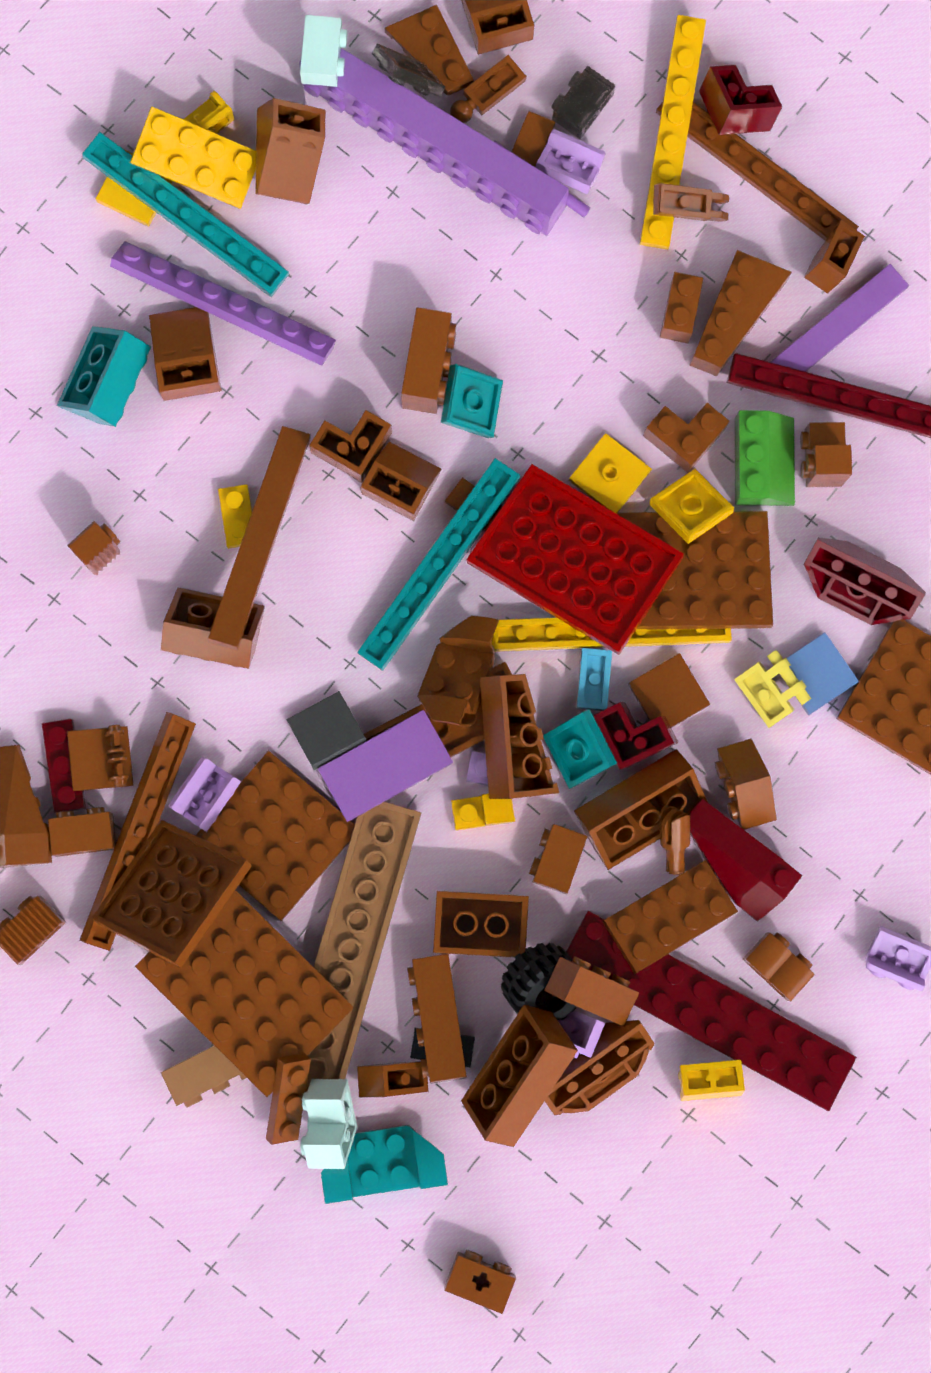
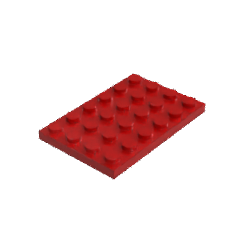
M531 464L466 561L467 564L620 655L684 558V553Z

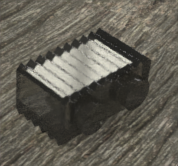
M587 66L582 73L577 71L568 84L571 87L565 96L559 94L551 106V109L554 110L552 120L579 139L583 137L596 120L600 112H602L603 108L613 97L615 91V84L601 76L594 69H591L590 66Z

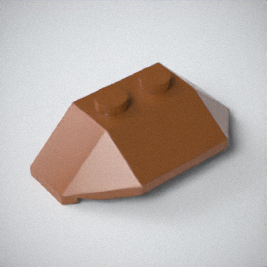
M639 1020L626 1021L624 1026L614 1022L605 1023L592 1057L590 1058L579 1053L577 1059L573 1058L546 1098L545 1103L554 1115L590 1111L639 1075L649 1050H652L655 1044Z

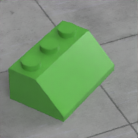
M739 410L735 417V505H795L794 418L772 411Z

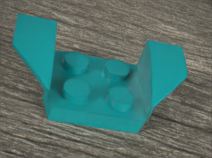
M410 1125L355 1133L345 1169H323L321 1172L325 1204L353 1200L354 1197L417 1187L426 1189L448 1185L444 1154L418 1134Z

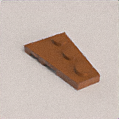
M437 5L384 28L385 33L403 48L404 53L409 58L412 57L423 68V72L447 96L467 88L474 82Z

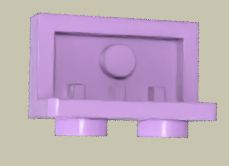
M553 129L535 168L562 184L588 194L600 171L606 153L601 149Z
M201 757L169 803V807L207 832L241 781L207 758Z
M880 926L866 954V968L873 975L879 978L888 977L893 979L900 986L908 990L917 989L923 991L925 978L931 968V946Z
M574 1010L566 1015L567 1018L564 1020L560 1019L558 1022L578 1049L574 1058L577 1059L579 1053L591 1058L605 1023Z

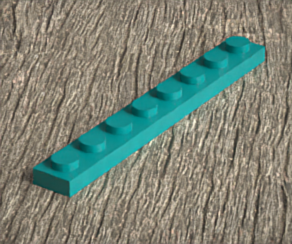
M101 132L98 133L82 153L83 159L271 298L289 276V271L162 177L131 164L132 155Z
M496 458L493 460L357 652L360 656L382 671L386 668L520 478V474Z

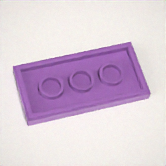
M422 710L318 768L346 821L349 822L453 764V761L425 711Z

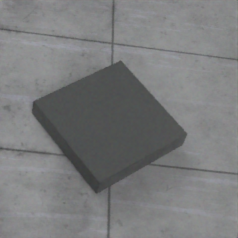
M340 691L286 719L313 770L367 742Z

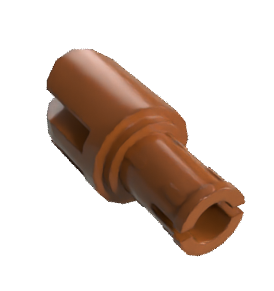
M665 805L660 812V845L666 849V872H669V874L679 875L685 872L684 853L685 849L690 845V815L672 805Z

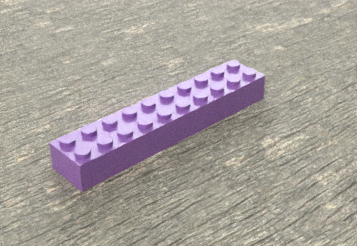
M342 48L340 58H345L344 76H338L337 87L302 84L304 90L314 97L321 96L326 99L334 110L340 113L345 111L352 115L353 120L360 126L373 128L377 131L378 136L386 142L391 143L394 141L402 146V150L407 155L413 158L420 157L426 161L427 166L437 173L444 172L449 175L451 180L461 188H466L467 186L476 192L475 194L480 200L488 204L492 202L501 207L500 210L503 214L512 219L517 217L525 222V226L536 234L541 232L548 236L566 208L568 187Z

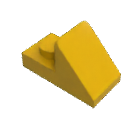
M481 794V796L451 800L456 831L515 822L512 799H489V794Z

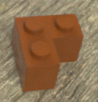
M709 403L703 406L689 424L668 407L664 406L646 427L643 436L689 473L726 430L730 421Z
M367 410L363 413L351 435L324 420L309 445L311 454L356 480L363 482L374 461L391 436L392 425Z
M845 422L809 423L805 428V432H801L800 447L805 449L806 460L801 463V477L806 478V487H842L852 475L851 445H846Z
M747 739L717 748L719 761L715 762V768L719 779H725V791L728 798H731L732 801L727 803L731 819H737L743 830L776 821L771 776L753 740Z

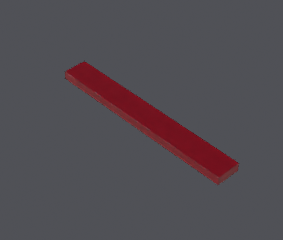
M735 353L733 355L726 382L728 384L931 438L930 405Z

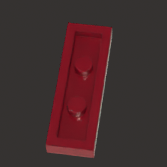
M73 719L42 723L54 813L86 809L84 790L73 791L67 731L75 730Z

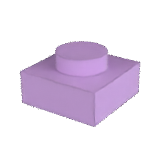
M472 751L466 782L488 786L486 754Z

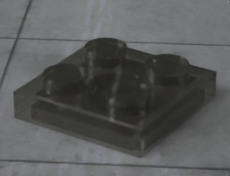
M378 43L376 44L372 55L378 60V66L390 74L388 78L401 86L408 83L413 86L415 91L425 96L432 93L441 97L446 86L425 63Z

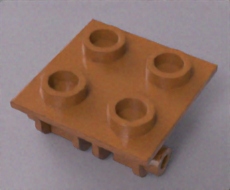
M110 725L108 728L67 731L73 791L134 786L128 726Z

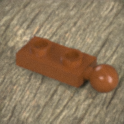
M507 55L463 90V95L467 100L455 101L450 108V115L462 123H467L472 118L474 109L481 116L522 85L526 81L527 76L512 58Z

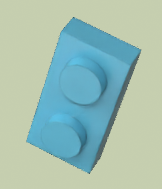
M582 648L576 709L598 711L607 709L612 660L611 650Z

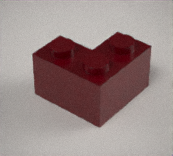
M736 65L710 66L699 90L719 135L771 131L783 107L772 85L746 86Z
M619 702L593 715L620 770L629 768L679 743L666 716H659L637 727L626 702Z

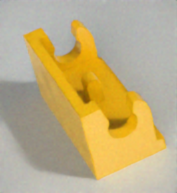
M214 90L210 93L207 101L183 120L218 134L234 121L231 107Z
M741 1060L680 1065L678 1079L681 1083V1101L742 1096L745 1091Z

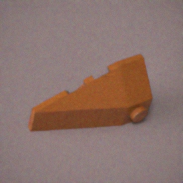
M20 745L0 747V868L52 863L49 827L47 823L43 822L39 811L41 804L38 797H35L30 785L31 776Z

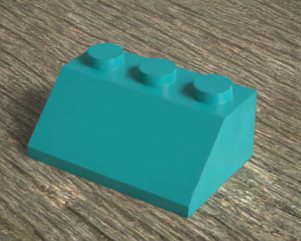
M92 326L57 406L98 424L116 427L118 421L123 416L126 402L135 389L139 373L147 362V355L151 346L125 330Z

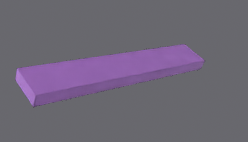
M889 264L774 358L771 363L804 372L808 371L909 287V284Z

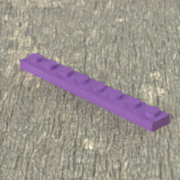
M126 241L111 258L110 267L321 366L334 348L335 339Z

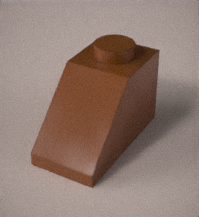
M840 220L814 256L804 278L828 294L847 276L865 236L843 220Z
M421 1061L357 1066L359 1098L390 1097L429 1092L428 1077L423 1078Z

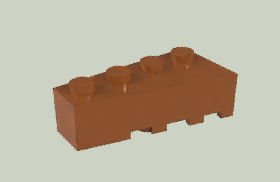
M737 250L690 366L718 376L759 318L787 283L792 272Z
M526 674L480 677L489 799H513L560 793L557 783H553L550 769L553 768L550 758L546 757L541 742L544 737L541 728H538L534 718L536 709Z

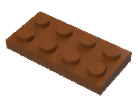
M705 860L603 921V924L633 973L636 974L733 916L738 910Z

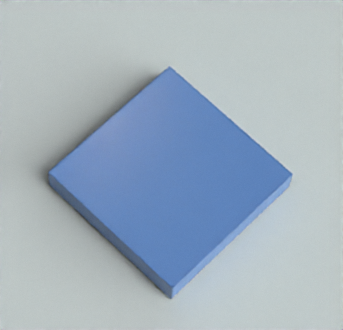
M823 633L787 657L791 664L789 666L799 681L802 680L807 686L805 690L812 698L802 705L808 716L859 682L826 633Z

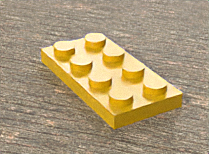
M151 106L130 163L241 209L256 170V151Z

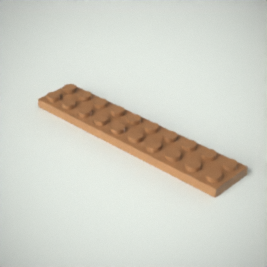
M383 802L356 819L314 964V968L354 1008L308 1055L311 1062L306 1092L308 1091L311 1079L346 1078L422 812Z

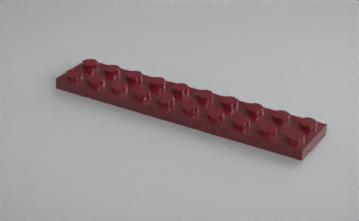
M587 911L566 950L572 960L575 956L590 963L589 970H592L595 965L610 972L609 979L615 974L630 981L628 987L639 992L634 1006L729 1058L741 1060L742 1065L824 1110L830 1111L857 1058L856 1056L669 954L634 974L603 924L605 919Z

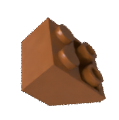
M389 442L370 468L361 485V493L402 516L415 521L442 469Z

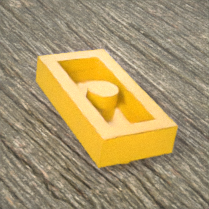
M248 484L218 489L228 549L240 547L252 514Z

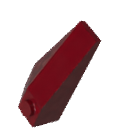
M700 799L688 814L690 815V835L711 864L714 873L723 883L733 903L755 921H759L780 904L803 876L704 799Z

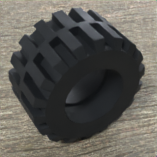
M540 943L534 948L530 946L525 949L524 953L516 955L514 957L515 960L506 967L508 971L503 973L502 980L504 982L501 983V990L516 1014L519 1013L523 1005H528L552 1012L557 1020H564L567 1018V1014L577 1008L575 1005L544 991L559 958L563 957L572 962V958L561 946H556L554 943H548L546 946Z

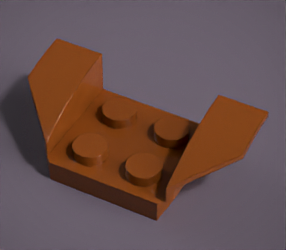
M471 615L439 638L441 643L437 644L417 695L419 702L422 703L433 721L460 725L464 713L476 714L481 701L480 677H490L495 663V651L491 641L499 622L498 619Z

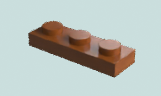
M305 1053L280 1057L277 1060L266 1140L271 1145L294 1141L299 1138L303 1113L302 1097L303 1093L306 1092L311 1059Z

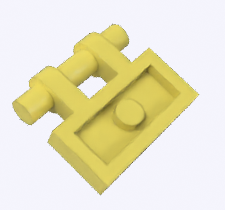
M777 650L767 656L773 664V667L769 670H766L762 663L758 662L734 679L768 728L795 711L788 701L792 697L796 696L801 705L812 699L805 690L807 687L805 683L797 679L789 667L791 666L787 658L783 659ZM778 674L781 675L789 687L783 693L772 679Z

